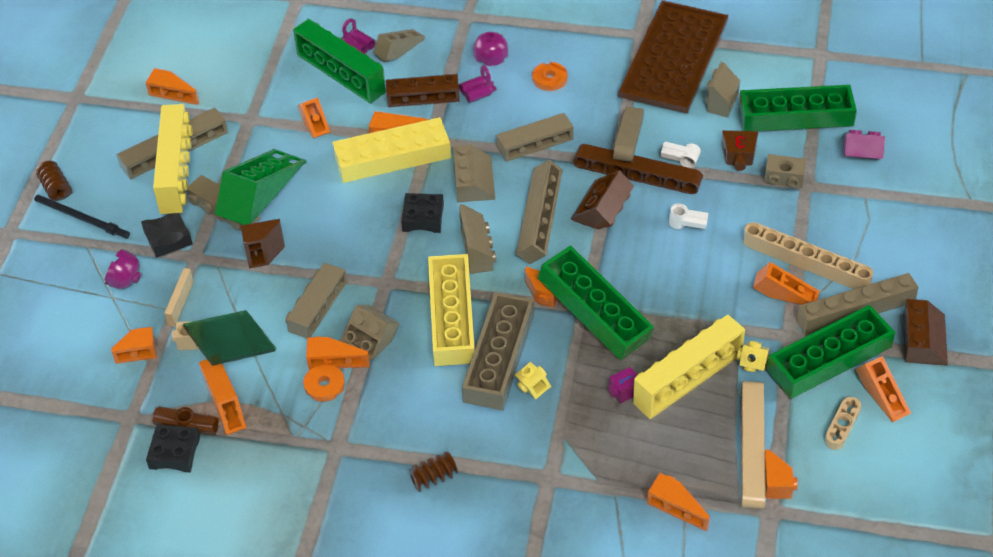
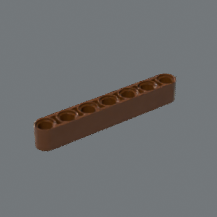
M581 144L573 159L574 165L580 169L606 175L620 170L628 180L687 194H696L703 179V174L699 170L634 155L632 162L614 160V150L588 144Z

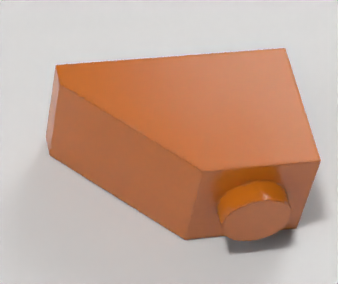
M318 97L297 105L302 120L313 138L330 132Z
M526 266L525 283L535 302L554 308L558 298L538 279L539 270Z
M153 328L132 329L111 348L115 364L156 358V338Z
M765 449V498L792 499L793 490H797L798 486L797 477H793V468L771 450Z

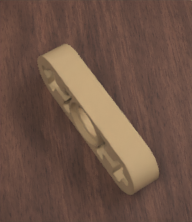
M847 397L842 401L826 433L825 444L830 449L838 450L844 446L860 414L861 402L857 398ZM853 406L850 414H848L847 409ZM846 420L849 425L845 427L840 426L837 421ZM836 432L840 433L839 438L836 441L832 440L835 437Z

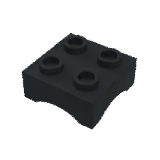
M405 193L401 220L402 232L427 230L433 233H441L444 209L443 194Z
M169 213L158 219L141 221L143 231L156 258L193 244L191 235L180 213Z
M156 424L146 457L148 468L152 470L168 468L191 473L195 450L200 441L198 428Z

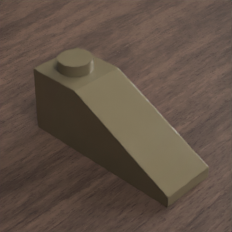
M414 29L382 33L378 35L373 53L379 56L380 60L389 62L390 60L400 58L425 40V36Z

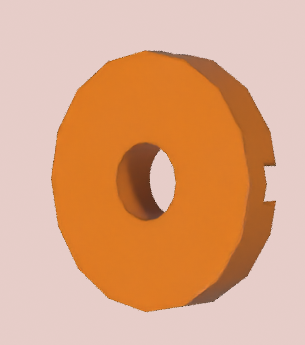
M555 62L539 64L535 67L532 74L534 85L545 91L561 89L568 80L566 68Z
M327 364L318 365L310 369L303 381L305 393L311 396L313 400L321 402L337 398V395L341 394L345 387L342 371L333 365ZM322 381H329V384L325 386L319 385Z

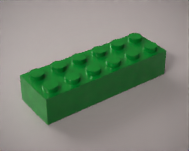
M309 18L293 29L297 56L370 104L386 93L384 68L380 63L375 62L368 55L361 53L354 46L349 45L343 39L338 38Z
M850 84L740 90L739 111L743 131L854 126L857 109Z
M571 245L541 265L538 279L620 361L649 341L654 326Z
M868 305L770 354L767 372L790 399H793L892 348L896 332L871 305Z

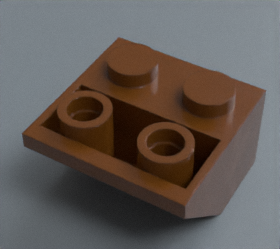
M280 218L241 226L249 269L269 265L285 248Z

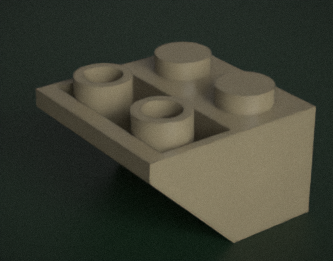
M720 62L718 69H714L712 81L709 80L706 91H709L705 104L708 105V113L728 118L739 95L740 80L723 62Z
M356 305L341 338V342L368 351L369 359L374 360L392 342L400 323L370 305Z

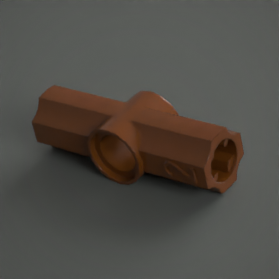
M158 406L153 412L152 422L154 425L198 428L199 433L213 436L217 433L219 419L214 416L193 413V410L188 407H182L177 410Z

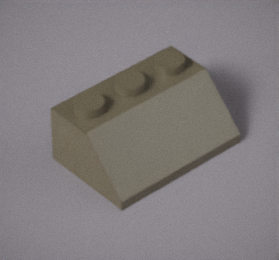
M472 144L453 146L457 202L495 200L491 156Z
M463 204L459 205L461 234L465 252L468 254L470 274L493 271L496 254L495 251H491L493 242L492 237L487 235L490 233L488 222L484 221L483 214Z

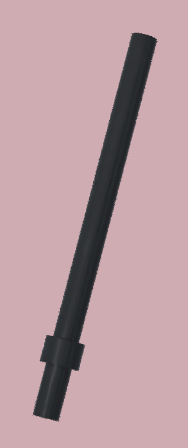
M39 194L34 198L38 203L104 229L106 233L113 236L118 235L125 239L130 236L129 231L119 228L117 224L112 222H104Z

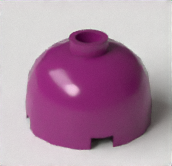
M497 32L482 33L474 43V58L479 63L480 61L484 62L486 66L502 64L506 56L508 57V43L503 35Z
M121 249L116 254L118 259L115 262H111L104 279L106 285L115 289H125L133 283L137 284L142 274L139 272L140 264L136 256L125 249Z

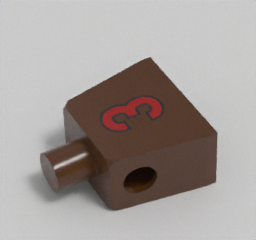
M722 130L721 147L727 165H734L737 171H743L746 166L753 165L758 131Z

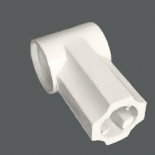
M664 142L661 151V157L679 161L682 166L688 168L695 167L701 154L700 147L691 143L682 146Z
M681 203L672 205L669 216V225L672 228L682 229L685 226L706 229L708 213L688 210Z

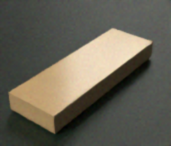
M184 268L165 310L164 314L168 326H176V322L194 282L191 269Z

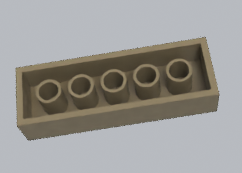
M494 293L462 386L463 403L504 411L534 317V299Z

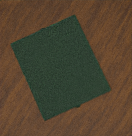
M247 310L183 323V328L212 366L276 351L274 344Z

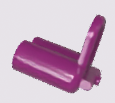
M349 18L344 22L342 27L343 37L341 39L354 46L363 54H366L367 49L371 50L374 48L376 40L356 28V21L353 18ZM352 22V30L347 32L346 28Z
M485 65L480 67L481 76L459 84L460 92L462 95H465L468 103L487 97L497 90L494 82L491 81L490 72Z

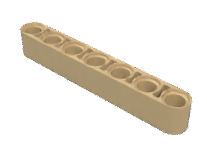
M755 222L748 223L745 226L743 243L748 248L852 289L870 285L872 282L873 270L864 264Z
M742 381L741 385L742 508L764 509L763 382Z

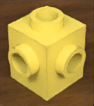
M749 341V344L745 343L743 348L739 347L737 359L740 360V366H744V370L756 372V369L764 371L770 348L762 347V343L756 341ZM750 354L755 355L756 358L752 359Z
M531 362L515 374L519 381L517 386L524 394L528 392L535 400L551 387L545 377L547 374L541 366L536 367Z

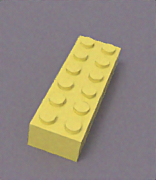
M184 104L161 105L153 184L160 214L183 213V207L187 204L185 191H188L186 177H189V166L187 165V163H190V152H188V149H191V138L189 136H192L193 131L192 125L188 124L190 117L189 112L185 111Z
M441 117L332 142L335 160L343 183L451 158L450 141Z
M468 254L429 256L434 366L470 364L475 349Z
M729 315L722 319H717L712 326L701 330L696 337L687 340L676 351H671L663 360L655 362L650 369L636 376L634 379L633 404L649 419H652L737 358L739 347L743 348L745 329Z

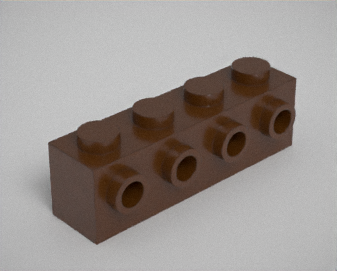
M458 74L386 79L388 108L460 102Z

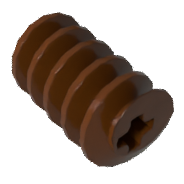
M45 161L38 166L36 175L51 200L60 201L67 198L71 194L72 189L63 172L55 161Z
M448 451L443 453V457L439 454L436 455L435 460L429 458L427 463L421 461L420 468L414 464L412 471L409 469L411 480L418 492H421L422 484L429 489V481L436 486L437 478L445 482L446 474L450 479L453 478V471L458 474L455 461Z

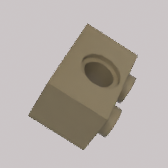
M768 154L764 183L802 188L806 159Z

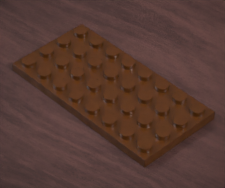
M662 0L622 83L618 97L689 113L726 27L729 15Z

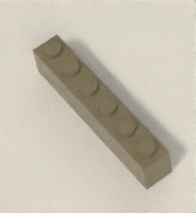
M216 108L190 119L188 124L192 125L193 134L189 136L191 138V149H188V152L228 133L226 120ZM158 135L117 154L120 167L130 180L155 168Z
M550 159L533 169L516 254L529 264L543 258L547 254L563 171Z
M906 273L800 305L796 322L803 334L807 336L868 305H871L878 314L905 306L907 299H916L919 287L910 273Z

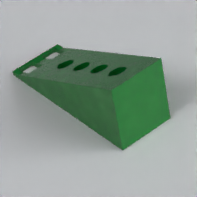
M272 149L224 170L215 215L243 225L251 224L307 160ZM276 153L282 155L283 157L276 158L273 157V155ZM291 159H294V160H297L298 162H296V163L293 164V163H290L289 161H290Z

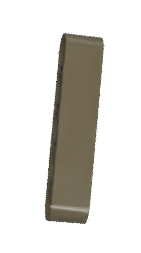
M625 107L615 143L614 160L633 161L643 122L644 109Z

